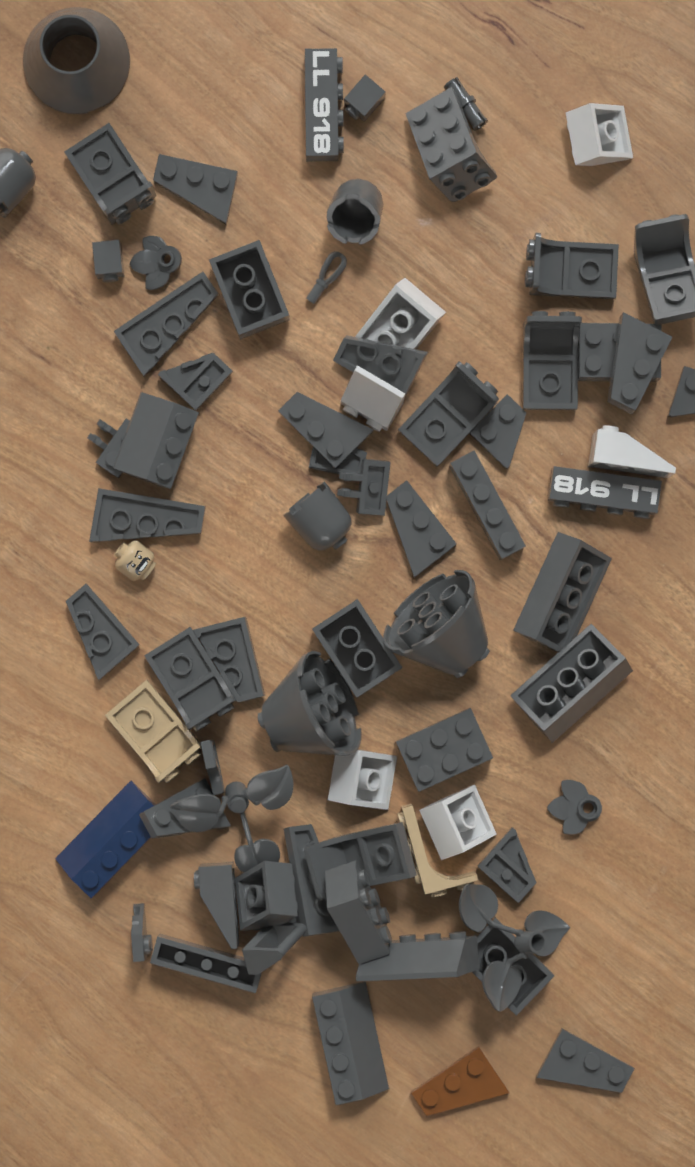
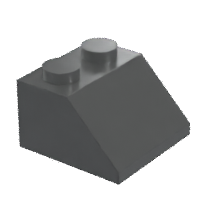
M263 861L235 878L240 931L283 925L298 916V903L294 886L295 877L291 863Z

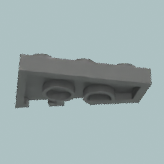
M159 154L153 181L227 225L238 171Z
M347 335L343 338L333 361L354 372L357 366L363 368L405 393L404 398H406L428 352Z
M407 480L387 495L386 501L413 576L416 577L457 543Z
M246 617L193 630L206 649L208 656L218 668L237 702L265 696Z
M205 778L139 814L152 839L192 832L180 824L171 812L170 805L194 795H213ZM224 812L221 815H217L216 825L209 830L226 829L231 826Z

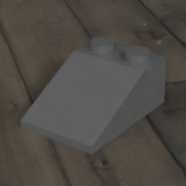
M234 861L203 863L194 872L195 889H200V896L231 949H236L239 945Z

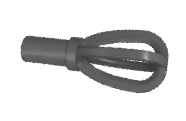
M334 251L326 258L320 270L319 279L317 278L316 284L306 297L311 303L315 304L323 291L345 269L347 259L342 253ZM336 257L341 258V264L328 279L324 280L325 273L332 260Z

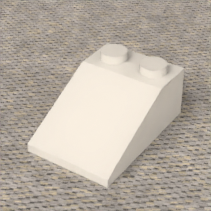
M404 278L392 288L355 337L417 349L446 312Z
M357 366L342 396L341 405L344 406L343 411L355 418L360 415L367 419L366 424L376 431L380 432L381 429L387 431L403 405L405 393Z
M604 425L603 428L598 429L592 436L588 467L669 478L675 474L676 468L628 434L619 432L618 427Z

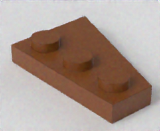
M478 1046L411 1091V1094L425 1115L429 1116L509 1094V1091Z

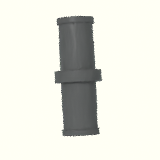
M458 77L453 78L445 84L444 89L447 90L452 87L456 91L467 121L474 131L479 130L488 120L475 104L476 99L474 96L468 94Z

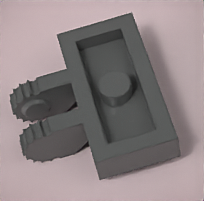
M126 418L117 431L99 419L97 422L99 428L113 435V438L108 445L95 434L90 433L87 438L104 450L96 463L117 478H120L123 472L113 469L130 420Z
M362 459L360 474L340 472L339 479L359 481V490L342 488L338 489L337 495L358 498L356 508L358 514L385 516L391 462Z

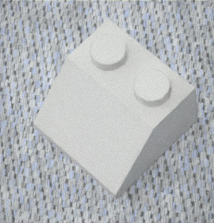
M589 103L566 112L567 129L570 134L572 156L575 165L595 166L633 158L624 106Z
M357 750L348 756L335 755L328 800L348 805L388 810L397 756Z
M475 785L419 810L441 860L463 853L497 835Z

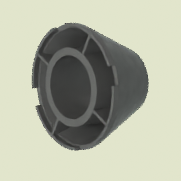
M65 8L46 16L31 31L23 52L24 74L33 93L47 106L63 113L85 114L108 105L121 92L130 70L129 48L119 27L104 14L88 8ZM82 35L97 43V50L93 60L80 70L62 71L50 64V57L54 47L68 36Z

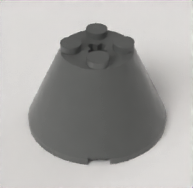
M454 570L455 575L446 577L444 574H440L411 593L393 613L396 619L391 627L386 625L383 638L384 644L391 652L460 678L466 674L468 668L475 662L485 659L490 650L487 648L488 637L475 581L468 572Z
M311 651L304 654L263 703L262 712L258 713V722L262 728L266 729L270 737L271 746L276 752L348 756L355 753L360 746L362 732L361 728H356L355 716L359 715L352 692L335 664L330 659L324 661L319 657L321 655L320 652Z

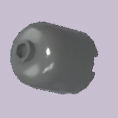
M10 148L0 149V216L5 218L35 185L36 175L31 166L33 160L24 151L18 153Z
M352 179L341 184L330 202L326 216L327 228L333 237L345 244L347 242L364 244L370 241L379 229L384 205L381 192L374 184L363 179Z
M325 482L319 484L313 493H307L289 508L290 511L283 514L284 518L313 549L320 551L332 546L336 550L348 540L345 535L351 528V517Z

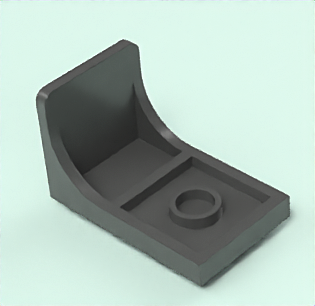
M452 87L405 113L429 179L451 202L464 199L470 193L487 186L497 178L496 171L487 162L472 135L457 93Z
M110 123L64 151L111 225L116 222L118 225L131 218L132 215L130 213L140 208L143 210L153 204V198L157 196L153 185L145 178Z
M675 214L667 218L653 221L646 220L637 224L634 236V258L654 325L694 318L695 264L690 246L688 215Z
M535 233L534 238L529 239L526 249V261H531V266H528L525 273V287H529V295L616 299L619 244L554 241L542 238L541 233Z
M546 311L532 312V316L526 317L523 324V410L578 409V340L582 317L576 316V312L566 311L559 312V316H548Z
M459 361L445 380L398 429L436 467L458 446L499 400L496 395L498 393L497 389L488 381L485 383L480 381L476 376L478 372L467 362L463 365Z
M191 627L144 655L181 714L188 730L194 728L195 731H199L211 723L209 718L217 713L220 717L234 709L232 703L236 701L235 697Z
M403 822L340 835L305 848V855L315 893L319 900L326 899L325 871L355 860L360 869L367 872L370 881L369 886L417 876Z

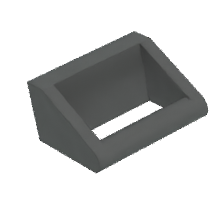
M285 923L283 925L262 928L242 949L248 974L258 975L281 960L306 932V926L302 923Z

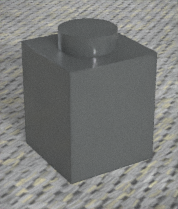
M365 74L344 98L345 111L355 120L360 118L365 122L385 99L386 91Z
M120 241L92 242L96 277L102 279L103 282H116L119 280L118 277L125 276Z

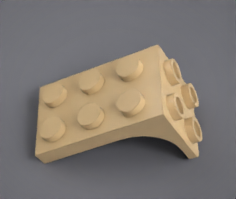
M148 680L144 681L105 715L149 767L158 783L163 780L166 783L170 782L181 772L178 769L180 765L184 762L190 765L201 755L199 751L202 748L201 743L186 728L182 720Z
M413 805L401 806L402 812L397 814L399 822H403L404 829L408 831V844L412 857H415L416 865L414 866L417 876L414 877L416 884L422 883L425 894L430 893L431 897L447 894L446 889L456 886L458 890H463L465 885L473 884L474 881L478 880L475 871L457 876H446L435 871L428 863Z

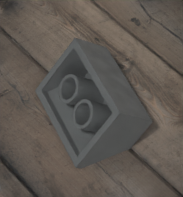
M140 392L113 469L159 487L171 489L199 412Z

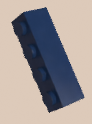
M131 780L55 858L75 884L90 898L94 897L151 838L139 814L156 804Z

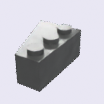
M623 312L619 317V328L607 402L633 414L672 336Z

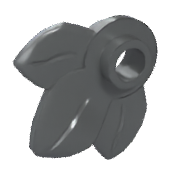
M158 236L144 237L143 247L145 250L139 251L132 257L130 267L138 273L146 274V289L155 290L167 284L170 274L180 267L182 256L177 248L167 246L162 238ZM169 254L171 261L166 264L164 258Z
M563 780L561 782L563 796H559L551 801L547 809L554 817L564 820L563 833L577 834L584 830L588 822L594 821L600 816L602 805L597 797L588 794L586 787L582 783L574 780ZM585 803L592 804L593 810L590 813L584 812L583 806Z

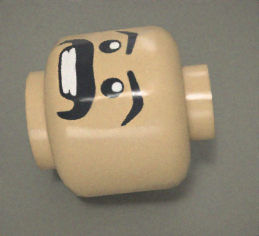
M132 541L128 545L122 543L114 554L117 557L116 569L132 581L146 579L156 565L153 561V552L138 541Z

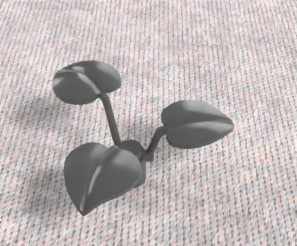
M288 765L275 770L265 771L254 776L249 781L247 788L242 782L236 781L228 784L225 788L226 796L222 797V804L220 799L214 795L199 794L171 804L170 810L180 824L192 832H203L214 827L217 823V815L223 814L226 805H228L231 811L240 813L248 845L240 846L235 850L234 860L238 869L245 873L263 861L279 862L280 850L274 841L259 839L253 843L245 815L249 800L255 806L261 803L268 810L281 808L290 800L293 793L292 773Z
M467 884L460 895V916L469 929L479 932L488 924L491 927L516 935L514 944L520 954L508 959L505 964L501 961L490 963L485 969L482 978L483 989L488 1000L496 1011L501 1012L513 1002L521 986V972L518 968L511 967L512 963L522 958L526 959L528 954H536L537 956L550 955L557 948L562 937L570 929V926L558 916L547 911L538 910L531 912L526 917L524 923L526 931L517 930L491 920L498 911V899L489 887Z

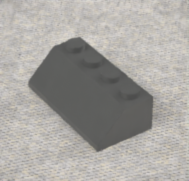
M558 532L513 631L556 652H560L578 635L612 558L580 539Z
M590 624L510 696L537 728L553 743L633 670L627 659Z
M466 932L449 933L450 937L441 938V933L425 934L423 939H416V934L399 936L400 940L389 942V955L359 964L356 981L462 976L480 969L476 936H466Z
M366 981L313 993L312 998L335 1104L340 1105L362 1100L388 1090L389 1085Z

